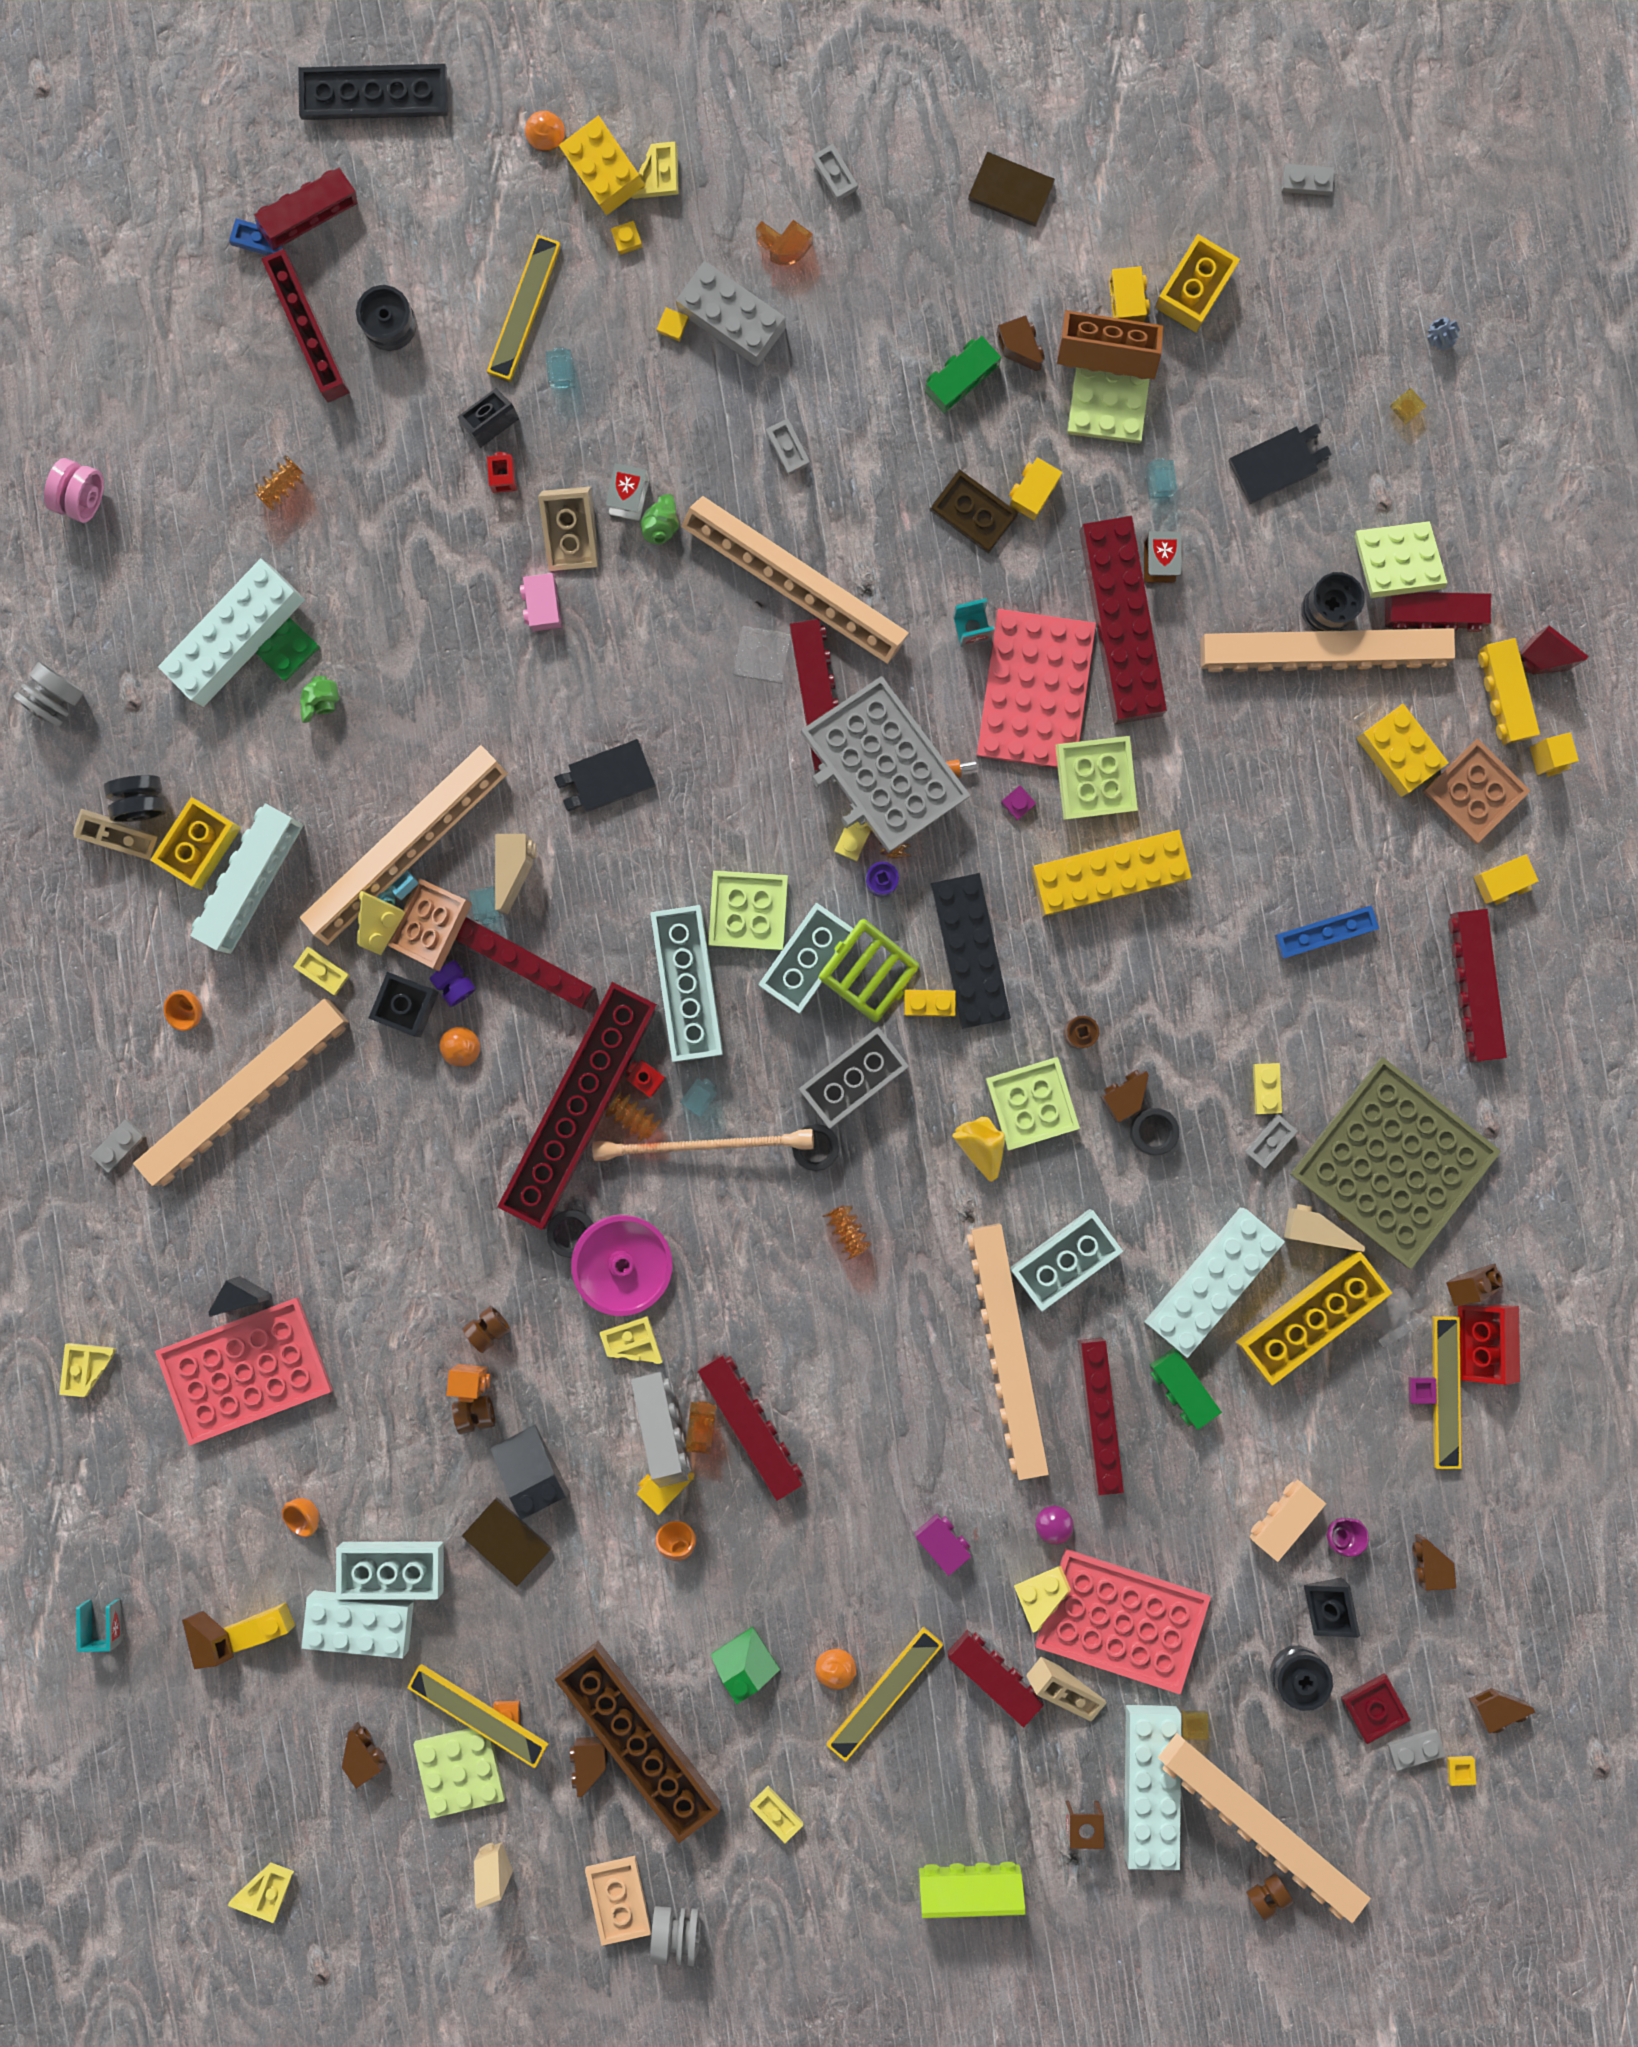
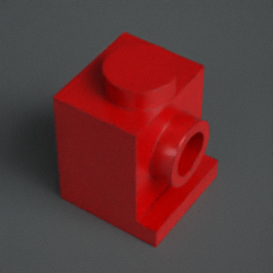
M496 452L493 456H487L488 481L491 491L493 493L517 491L515 464L512 455L506 452ZM500 471H507V474L499 475Z
M642 1059L639 1063L634 1061L626 1071L629 1075L626 1080L651 1098L667 1078ZM642 1072L648 1074V1079L645 1082L639 1079V1075Z

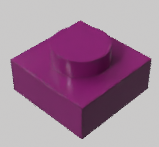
M1019 785L1001 801V804L1018 821L1036 805V802Z
M1408 1377L1409 1403L1437 1404L1435 1377Z

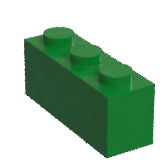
M982 335L976 341L971 339L964 346V351L959 356L953 355L945 363L944 369L939 373L937 371L933 372L926 380L925 393L944 414L1000 366L1002 357Z
M1173 1347L1150 1364L1153 1369L1150 1373L1158 1385L1163 1383L1168 1390L1165 1393L1166 1397L1173 1406L1178 1404L1183 1411L1179 1415L1188 1427L1193 1425V1427L1199 1430L1222 1413L1177 1349Z

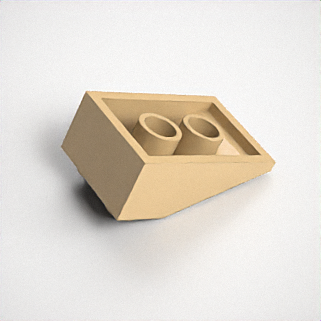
M591 487L542 491L538 496L548 570L598 567L595 513Z
M495 834V910L502 914L509 913L533 865V858H537V845L533 843V840L527 834Z

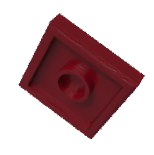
M1385 1673L1341 1696L1366 1744L1411 1721Z

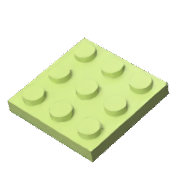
M1076 367L1067 434L1140 444L1142 441L1150 379L1115 375L1103 371L1094 372Z
M1430 521L1356 531L1354 537L1371 598L1446 588L1447 580Z
M1130 736L1055 745L1063 820L1138 811Z
M713 871L708 945L783 950L788 875Z
M1058 1057L986 1078L1001 1131L1005 1134L1007 1150L1080 1129Z
M471 1728L414 1742L413 1745L430 1819L505 1801L506 1797L494 1744L486 1737Z

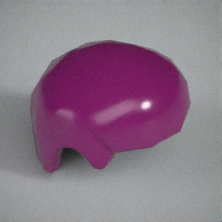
M1056 1505L1045 1507L1037 1515L1035 1528L1039 1537L1044 1542L1051 1545H1059L1065 1543L1072 1536L1074 1522L1069 1512L1064 1508Z
M1338 1518L1328 1526L1326 1534L1328 1545L1336 1554L1344 1557H1355L1367 1549L1369 1543L1368 1530L1358 1519Z

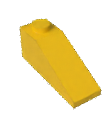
M285 1602L223 1629L229 1634L234 1653L287 1634L296 1625Z

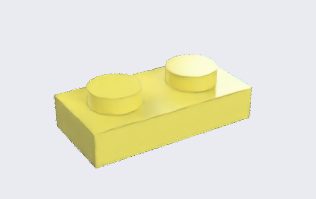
M858 821L847 829L845 827L834 852L857 862L871 832V828L866 822L860 825Z
M308 946L293 966L333 995L338 994L350 977L347 972Z
M1280 1063L1253 1064L1255 1114L1282 1113Z
M769 1786L750 1803V1807L784 1843L803 1826V1821Z

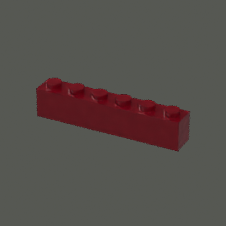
M282 249L261 258L320 393L327 403L349 394L350 391L290 257Z
M819 619L789 624L806 726L839 705L838 699H833L831 689H836L834 675L828 674L827 665H831L829 650H824L823 641L827 640L825 625L820 626ZM810 747L814 773L817 774L821 771L818 767L822 762Z
M1488 909L1450 914L1451 919L1448 921V928L1450 933H1453L1454 940L1451 951L1453 957L1456 958L1455 979L1460 986L1458 1003L1460 1008L1463 1009L1464 1017L1461 1019L1462 1031L1466 1032L1467 1040L1464 1044L1465 1055L1469 1057V1062L1507 1058Z
M465 917L455 939L583 1010L596 989L468 917Z
M1102 1337L1077 1340L1094 1488L1099 1496L1124 1493L1106 1340Z
M722 1353L698 1368L697 1372L772 1495L778 1501L803 1485L801 1478L804 1477V1474L797 1463L793 1465L788 1456L791 1453L784 1442L779 1443L775 1436L778 1432L772 1421H766L762 1413L765 1411L759 1400L752 1399L749 1394L751 1387L744 1377L740 1379L735 1370L738 1369V1366L732 1356L727 1357L725 1353Z

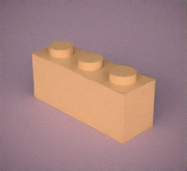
M1298 1479L1295 1483L1291 1482L1283 1492L1285 1495L1279 1502L1275 1501L1269 1507L1268 1515L1265 1519L1258 1521L1251 1530L1250 1538L1277 1562L1326 1505L1321 1498Z

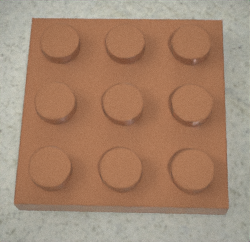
M1477 738L1423 793L1474 844H1478L1531 790Z
M418 878L419 884L413 888L403 909L405 915L387 946L440 971L472 902Z

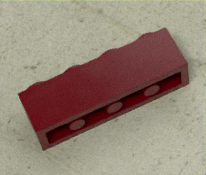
M340 167L335 170L326 171L317 180L303 184L297 191L281 196L277 202L269 206L261 207L254 214L256 225L274 251L357 205L356 191Z
M1415 592L1386 596L1385 627H1393V630H1407L1408 627H1415L1418 629H1454V631H1457L1458 628H1467L1468 632H1480L1491 624L1492 593Z
M967 1629L947 1651L948 1658L1024 1728L1044 1706L1042 1698L1036 1695L1031 1685L1028 1686L1022 1680L1024 1676L1015 1667L1010 1669L1003 1663L1005 1659L997 1650L994 1649L991 1652L985 1646L987 1642L977 1632L972 1634Z

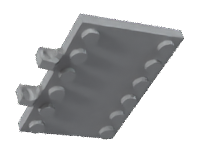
M882 676L803 728L800 732L822 762L818 767L821 771L812 776L813 779L811 781L815 787L818 788L822 782L827 783L829 780L833 784L837 782L852 803L850 804L852 809L850 814L841 818L843 825L847 829L857 821L860 825L866 822L888 853L970 797L968 791Z

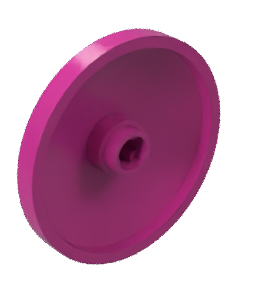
M632 1215L609 1216L592 1224L578 1239L571 1258L572 1279L581 1297L594 1309L613 1316L633 1315L652 1306L666 1290L672 1274L671 1251L661 1232L648 1221Z

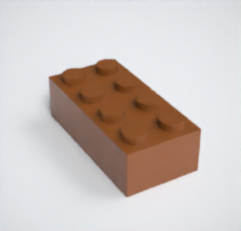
M1065 310L1059 339L1057 364L1069 368L1078 367L1094 372L1103 371L1115 375H1128L1139 379L1155 380L1162 354L1163 325Z

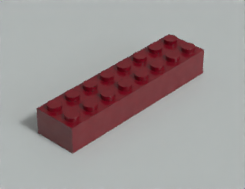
M1132 515L1085 523L1082 525L1079 533L1113 724L1162 717L1167 712Z

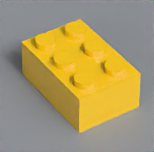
M599 115L559 145L606 216L630 199L637 191L646 187L640 175Z
M1197 234L1160 294L1155 308L1197 333L1233 275L1240 259Z
M1404 703L1356 738L1400 797L1410 793L1449 763Z
M191 797L152 856L151 861L188 885L202 890L242 827L201 801Z

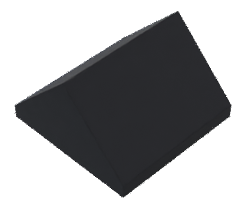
M497 388L457 417L480 448L519 420L512 403Z
M241 1276L226 1280L208 1312L209 1317L271 1299L272 1295L270 1292Z
M1342 1577L1304 1585L1314 1636L1360 1637L1351 1587Z

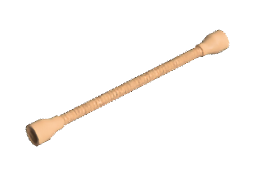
M804 1129L791 1134H784L783 1136H772V1138L771 1136L756 1137V1139L755 1137L721 1139V1141L720 1139L708 1141L667 1142V1144L666 1142L648 1143V1145L647 1143L629 1144V1146L628 1144L625 1146L609 1141H594L592 1152L594 1161H606L616 1156L641 1154V1152L660 1153V1151L676 1152V1150L678 1152L679 1150L695 1151V1149H730V1147L732 1149L733 1147L749 1148V1146L765 1147V1145L766 1147L768 1145L781 1146V1144L784 1147L791 1146L803 1150L814 1149L813 1129Z

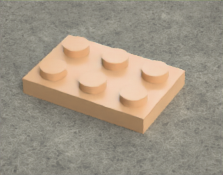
M636 1855L587 1866L585 1873L601 1946L651 1935L652 1929Z

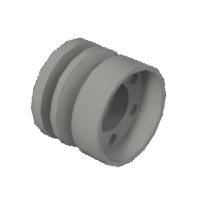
M38 662L29 674L37 685L35 687L25 683L21 685L30 695L27 697L17 691L13 697L22 704L23 708L37 718L60 727L63 721L54 715L57 711L67 717L69 713L61 706L63 701L75 706L84 692L46 665Z
M655 1906L650 1964L668 1965L670 1954L676 1953L677 1966L682 1965L683 1954H688L687 1966L694 1967L695 1959L699 1952L701 1932L698 1909L692 1908L691 1919L687 1921L685 1920V1908H681L678 1920H673L671 1907Z

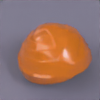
M550 111L535 112L526 122L525 137L533 148L539 151H551L557 148L564 140V124L557 115Z
M178 990L172 992L164 1002L163 1011L167 1022L173 1028L187 1031L199 1024L203 1013V1006L194 993Z
M451 1028L440 1039L439 1047L444 1060L451 1065L466 1067L475 1062L479 1056V1039L468 1028Z
M296 1498L285 1503L281 1514L286 1526L293 1533L301 1537L313 1535L317 1530L320 1515L316 1505L306 1498Z
M671 1521L664 1524L658 1530L655 1543L659 1553L666 1559L682 1561L693 1553L696 1535L685 1522Z
M831 1649L822 1653L815 1664V1673L818 1681L832 1690H839L849 1686L856 1675L857 1667L855 1660L848 1652L842 1649Z

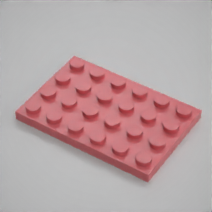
M1004 609L997 610L977 757L1058 768L1055 745L1079 742L1096 626L1095 622Z
M299 1297L155 1351L189 1446L333 1391Z
M1065 1548L1060 1566L1071 1591L1058 1604L1053 1614L1042 1624L1035 1647L1181 1695L1211 1599L1210 1595Z

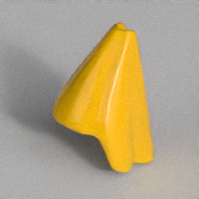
M980 1117L975 1121L965 1122L958 1126L952 1137L986 1179L990 1182L998 1178L1005 1143L1004 1132L998 1131L988 1117Z

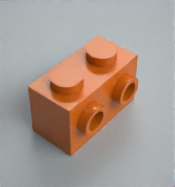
M465 1364L455 1365L448 1373L446 1396L458 1397V1401L473 1402L474 1399H477L490 1387L491 1374L487 1373L488 1367Z

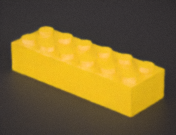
M1180 830L1034 865L1030 869L1042 917L1186 882L1192 878Z
M1353 1251L1239 1338L1236 1344L1265 1382L1273 1386L1389 1297L1392 1292L1361 1252Z

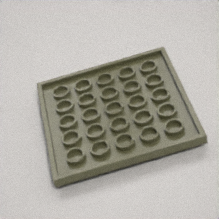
M1380 1057L1290 1175L1407 1269H1412L1500 1154L1501 1150L1388 1060Z

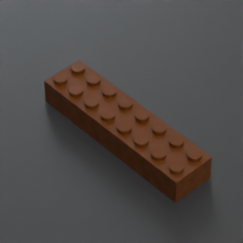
M599 1641L595 1642L558 1671L554 1680L678 1843H681L720 1812L721 1801Z

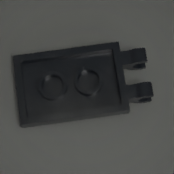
M1314 424L1302 432L1296 426L1228 460L1249 505L1318 472L1316 465L1328 460L1329 456L1332 455L1328 446L1319 449L1313 454H1310L1306 443L1316 439L1318 434L1321 433L1318 424Z
M638 739L569 764L571 772L554 777L559 789L573 783L576 784L579 795L563 800L568 812L584 806L585 811L589 812L656 786Z

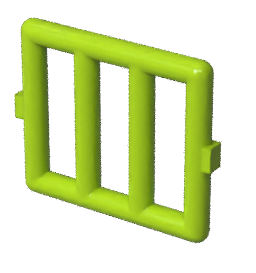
M861 919L843 943L839 941L834 948L836 952L820 972L819 979L871 1021L878 1022L895 999L899 1001L903 996L904 992L902 990L919 969V963L866 919ZM866 932L873 938L872 942L842 982L839 983L831 976L862 933ZM882 945L890 952V955L857 997L848 989ZM899 959L907 968L878 1007L873 1010L866 1004L867 1000Z

